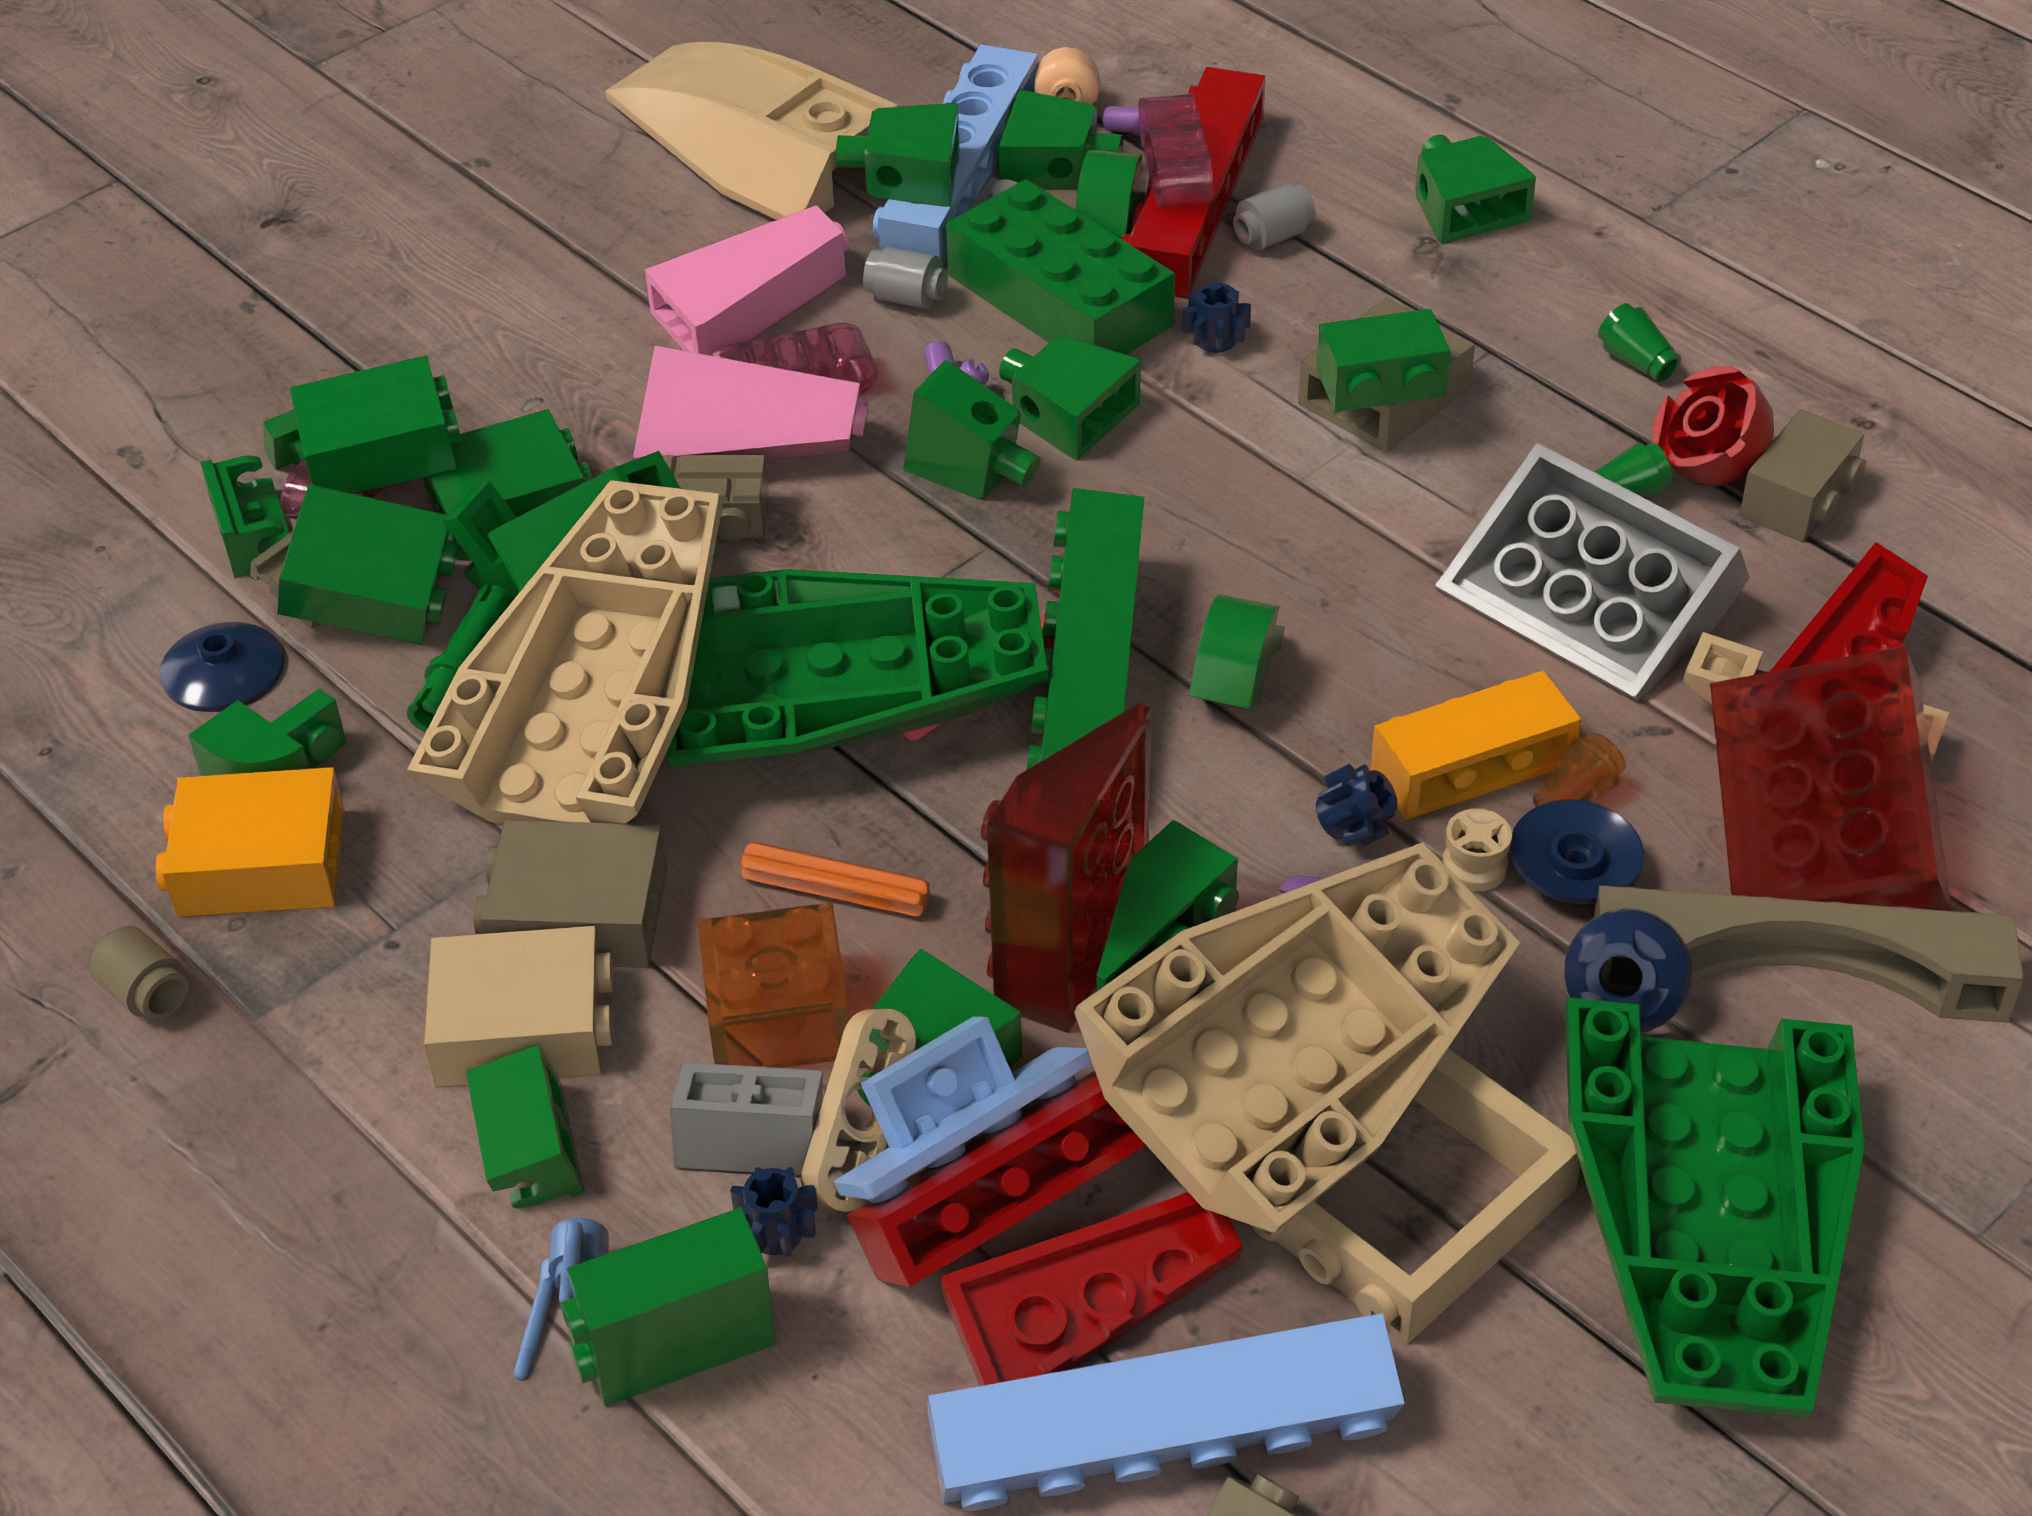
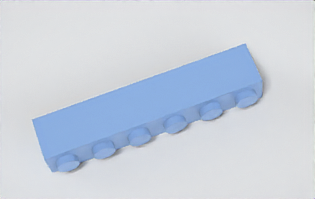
M1383 1313L929 1395L927 1417L943 1504L961 1501L964 1511H976L1005 1504L1009 1501L1007 1492L1038 1486L1039 1495L1042 1497L1058 1496L1083 1489L1085 1487L1084 1477L1114 1472L1116 1482H1133L1160 1474L1162 1472L1160 1463L1190 1458L1192 1468H1208L1236 1460V1449L1265 1444L1268 1454H1283L1311 1446L1313 1444L1311 1435L1340 1430L1342 1440H1358L1372 1437L1388 1430L1386 1421L1393 1420L1405 1403Z

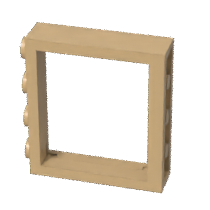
M1449 1048L1445 1051L1413 1099L1519 1178L1413 1274H1407L1316 1202L1310 1204L1276 1233L1250 1225L1259 1236L1268 1241L1275 1240L1297 1257L1308 1274L1316 1281L1326 1285L1331 1284L1354 1302L1363 1317L1383 1313L1386 1328L1407 1345L1576 1190L1581 1167L1570 1135Z

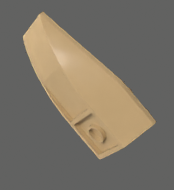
M692 42L674 45L605 91L606 100L717 191L775 220L816 205L824 213L834 207L832 171L837 168L836 143L838 135L867 136L872 111L877 108L901 107L791 58L749 46L721 42Z
M610 480L460 665L407 769L410 776L490 823L503 825L504 820L626 824L637 816L687 708L723 504L720 494Z
M1422 842L1183 930L1077 1005L1074 1013L1105 1100L1201 1207L1276 1233L1379 1149L1520 942Z

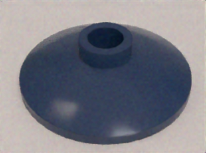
M243 622L217 623L199 628L178 640L168 650L162 660L160 679L166 694L180 706L201 712H221L237 700L247 705L266 694L281 676L284 656L278 640L273 634L262 627Z
M1559 800L1533 808L1517 822L1512 832L1510 856L1520 877L1539 893L1562 902L1594 904L1597 901L1599 885L1613 887H1632L1642 870L1644 849L1641 839L1633 826L1613 810L1582 800Z

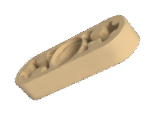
M867 1009L860 1011L848 1021L844 1029L801 1174L802 1186L814 1185L817 1207L820 1209L849 1212L858 1209L868 1201L867 1199L840 1196L834 1182L828 1180V1173L831 1167L840 1168V1172L844 1175L886 1149L887 1141L873 1110L868 1124L862 1129L856 1130L847 1121L845 1105L852 1092L857 1089L863 1090L861 1082L870 1078L857 1077L858 1068H869L868 1073H878L914 1052L916 1045L914 1028L909 1019L897 1010ZM872 1030H880V1036L889 1041L886 1052H878V1047L874 1043L869 1042ZM837 1138L844 1141L861 1142L859 1151H850L847 1146H837Z

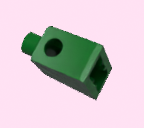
M1018 90L999 144L1000 179L1012 180L1017 183L1027 179L1043 190H1078L1080 172L1087 151L1099 150L1123 153V135L1097 132V109L1092 104Z
M958 103L875 109L871 114L867 136L838 135L836 143L837 167L865 168L867 193L872 197L951 207L960 150Z
M1435 135L1425 142L1418 156L1415 192L1416 198L1437 240L1441 244L1531 221L1536 176L1488 137L1477 136L1452 143L1445 135Z
M1067 336L1054 338L1034 356L1013 348L1006 353L1000 365V378L1012 384L1013 405L1017 407L1021 414L1020 424L1075 460L1080 459L1140 405L1141 360Z
M944 360L914 391L903 470L979 499L985 498L1003 477L1022 487L1028 486L1037 473L1041 458L1016 444L1021 414L1017 407L949 361Z
M923 949L914 954L872 1008L897 1010L909 1019L916 1037L914 1051L974 1016L988 1018L1008 1066H1011L1022 1056L1021 1012ZM872 1030L869 1042L874 1043L878 1047V1052H886L889 1041L880 1036V1030ZM867 1070L860 1077H872L877 1073H868ZM857 1089L860 1097L870 1106L865 1092L862 1089Z

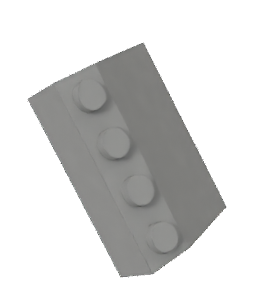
M1536 443L1435 587L1437 591L1638 702L1698 644L1703 632L1709 634L1717 626L1750 577L1739 547Z

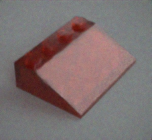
M1906 646L1710 683L1731 895L1952 911L1921 685Z
M1136 704L1017 775L1001 801L993 800L983 818L981 838L987 841L988 861L984 869L983 886L989 888L990 907L986 915L985 931L991 934L992 951L987 964V976L993 978L994 995L1019 1010L1021 1017L1069 1033L1076 1021L1074 1011L1077 1005L1090 996L1097 984L1098 969L1130 858L1149 842L1151 707Z

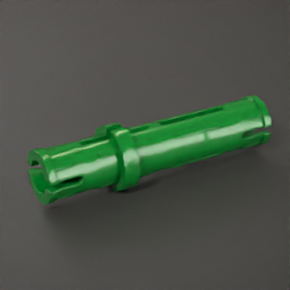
M489 585L481 587L469 611L465 614L449 640V644L444 652L430 661L424 673L425 683L410 703L406 712L407 718L417 729L423 732L427 731L458 668L514 600L505 588L493 585L490 592Z

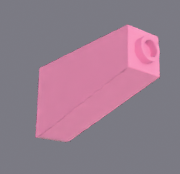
M816 205L645 269L650 313L683 351L724 358L846 276L844 253L848 251L849 247L846 233L838 222H833Z
M654 346L633 459L635 460L660 451L661 455H673L674 457H680L681 455H765V460L849 452L852 435L863 437L869 403L859 401L860 383Z

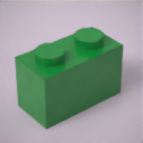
M1431 308L1319 324L1317 372L1334 412L1446 396L1451 350Z

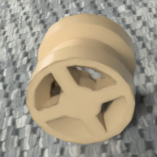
M1467 809L1458 812L1449 820L1446 827V849L1443 853L1442 862L1471 892H1485L1494 889L1504 881L1508 871L1509 862L1507 854L1512 843L1511 827L1505 818L1493 811Z

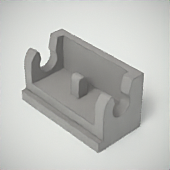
M683 1062L670 1105L675 1168L755 1173V1168L758 1167L761 1169L778 1168L782 1170L792 1167L794 1168L795 1175H801L823 1102V1071Z

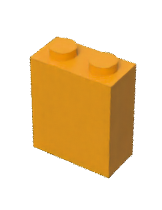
M334 767L178 778L174 804L166 805L164 808L163 824L165 837L168 842L166 852H159L156 857L158 888L161 892H169L176 916L190 917L335 907L345 808Z

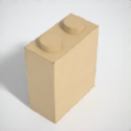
M595 926L431 938L424 1046L435 1087L468 1085L466 1070L538 1044L558 1078L601 1075V1047L613 1046L614 1041L611 1005H602V994L614 993V968L611 952L600 953Z

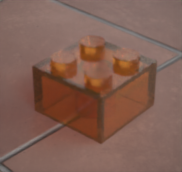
M833 902L697 920L714 1063L721 1065L786 1068L835 1061L844 1029L850 1017Z

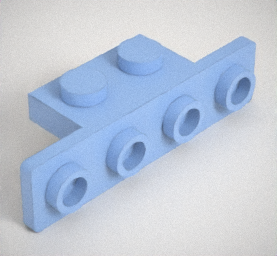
M973 1016L861 1082L889 1148L837 1178L834 1184L839 1195L867 1199L869 1203H879L897 1196L909 1186L907 1178L925 1166L928 1168L939 1167L957 1159L966 1151L964 1143L981 1132L992 1133L1002 1130L1018 1121L1022 1116L1020 1108L1034 1099L1051 1098L1073 1087L1076 1084L1074 1075L1092 1064L1087 1048L1055 1047L1011 1072L988 1018Z

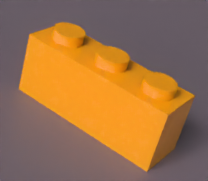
M1544 670L1517 679L1504 681L1499 685L1462 697L1451 698L1444 703L1404 716H1396L1386 722L1374 725L1370 770H1377L1387 777L1397 796V809L1405 820H1409L1575 764L1582 719Z

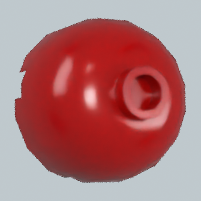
M1713 366L1693 373L1682 381L1688 388L1682 391L1675 400L1668 395L1661 403L1652 425V443H1656L1663 450L1672 470L1695 484L1725 486L1737 482L1747 476L1751 467L1773 442V410L1759 386L1740 370L1732 366Z

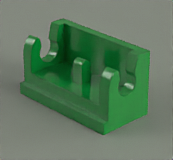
M246 455L213 463L212 459L202 461L200 464L234 578L248 575L251 572L252 560L290 534L272 478L254 479L249 483L237 481L241 474L255 472L263 467L261 459L257 456Z
M539 1044L466 1070L485 1177L492 1191L512 1188L525 1181L535 1182L529 1187L518 1188L509 1194L513 1208L538 1205L568 1193L571 1197L584 1193L562 1083Z

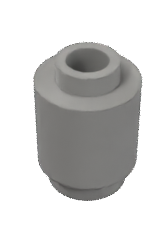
M1284 183L1240 201L1233 219L1234 230L1242 243L1255 251H1262L1304 233L1307 226L1315 220V205L1310 193L1304 186L1300 184L1292 186Z
M889 246L885 247L883 251L874 249L870 252L863 273L865 291L874 293L878 300L926 310L932 307L935 300L940 301L943 298L948 280L947 270L941 268V261L938 256Z

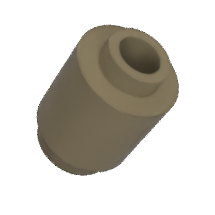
M126 926L116 929L103 936L93 950L89 962L91 977L135 1016L147 1017L151 1020L164 1019L173 1014L185 1001L189 991V982L185 977L182 964L140 928Z

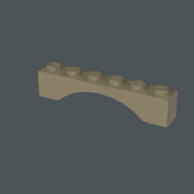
M1599 885L1594 918L1607 911L1622 908L1641 909L1659 916L1671 924L1683 938L1692 962V980L1723 970L1755 965H1798L1837 971L1874 982L1911 999L1939 1018L2009 1023L2024 979L2015 916ZM1618 955L1606 961L1602 969V980L1610 992L1635 994L1639 990L1643 976L1639 965L1634 960Z

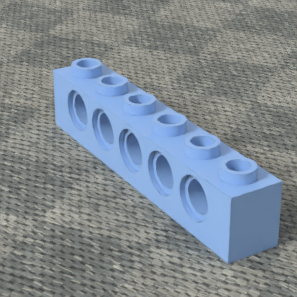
M980 44L970 63L965 62L963 64L958 83L954 90L947 91L943 103H958L960 150L951 207L888 199L884 207H878L873 220V236L879 239L881 251L889 246L935 255L940 258L941 268L944 267L948 259L946 223L969 211L977 196L991 177L993 178L999 168V144L1018 90L1034 92L1035 74L1038 66L1037 53Z

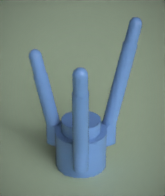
M571 1218L559 1222L552 1229L549 1258L541 1262L539 1286L514 1368V1376L517 1380H524L529 1374L555 1288L559 1290L560 1302L573 1298L567 1268L608 1254L609 1234L601 1223L587 1218Z

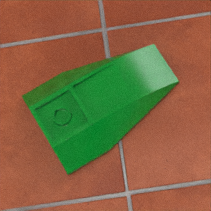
M796 569L756 571L745 574L710 577L687 708L667 750L669 767L799 753L875 740L949 721L1019 694L1048 679L1035 583Z
M1568 997L1565 1004L1569 1130L1654 1403L1809 1418L1814 1409L1864 1154L1852 1025L1781 1018L1767 1049L1640 1036L1639 1004Z

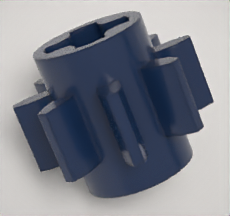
M1211 283L1201 287L1197 294L1190 293L1188 295V307L1182 309V332H1194V345L1208 352H1224L1231 349L1236 342H1244L1245 329L1250 327L1251 304L1239 303V291L1226 284Z
M1347 764L1324 776L1328 789L1318 793L1316 813L1321 826L1328 835L1337 840L1344 839L1347 846L1358 841L1363 846H1366L1389 834L1384 821L1395 817L1397 796L1392 784L1384 774L1377 770L1369 771L1368 766L1365 764L1356 769Z
M758 1167L755 1168V1173L747 1179L744 1187H731L733 1210L742 1207L761 1254H784L786 1257L792 1256V1250L800 1243L802 1236L806 1238L815 1237L816 1227L813 1212L818 1209L816 1190L814 1185H805L798 1188L794 1168L788 1167L786 1170L778 1168L761 1169Z

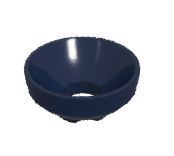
M1622 908L1607 911L1591 919L1578 931L1570 943L1565 958L1564 978L1570 998L1639 1004L1640 1033H1644L1664 1025L1678 1013L1686 1001L1692 985L1693 967L1689 950L1683 938L1671 924L1659 916L1641 909ZM1618 955L1626 956L1639 965L1643 977L1641 986L1635 994L1625 997L1618 996L1605 987L1602 980V969L1609 958Z

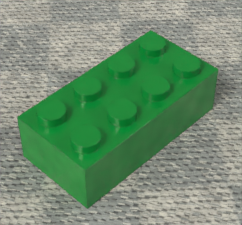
M1027 179L946 223L948 276L1048 343L1056 337L1067 336L1126 355L1174 326L1175 273Z

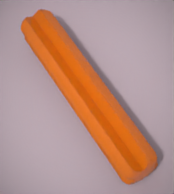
M758 842L747 844L741 857V876L749 881L912 917L922 916L930 899V883L919 877Z

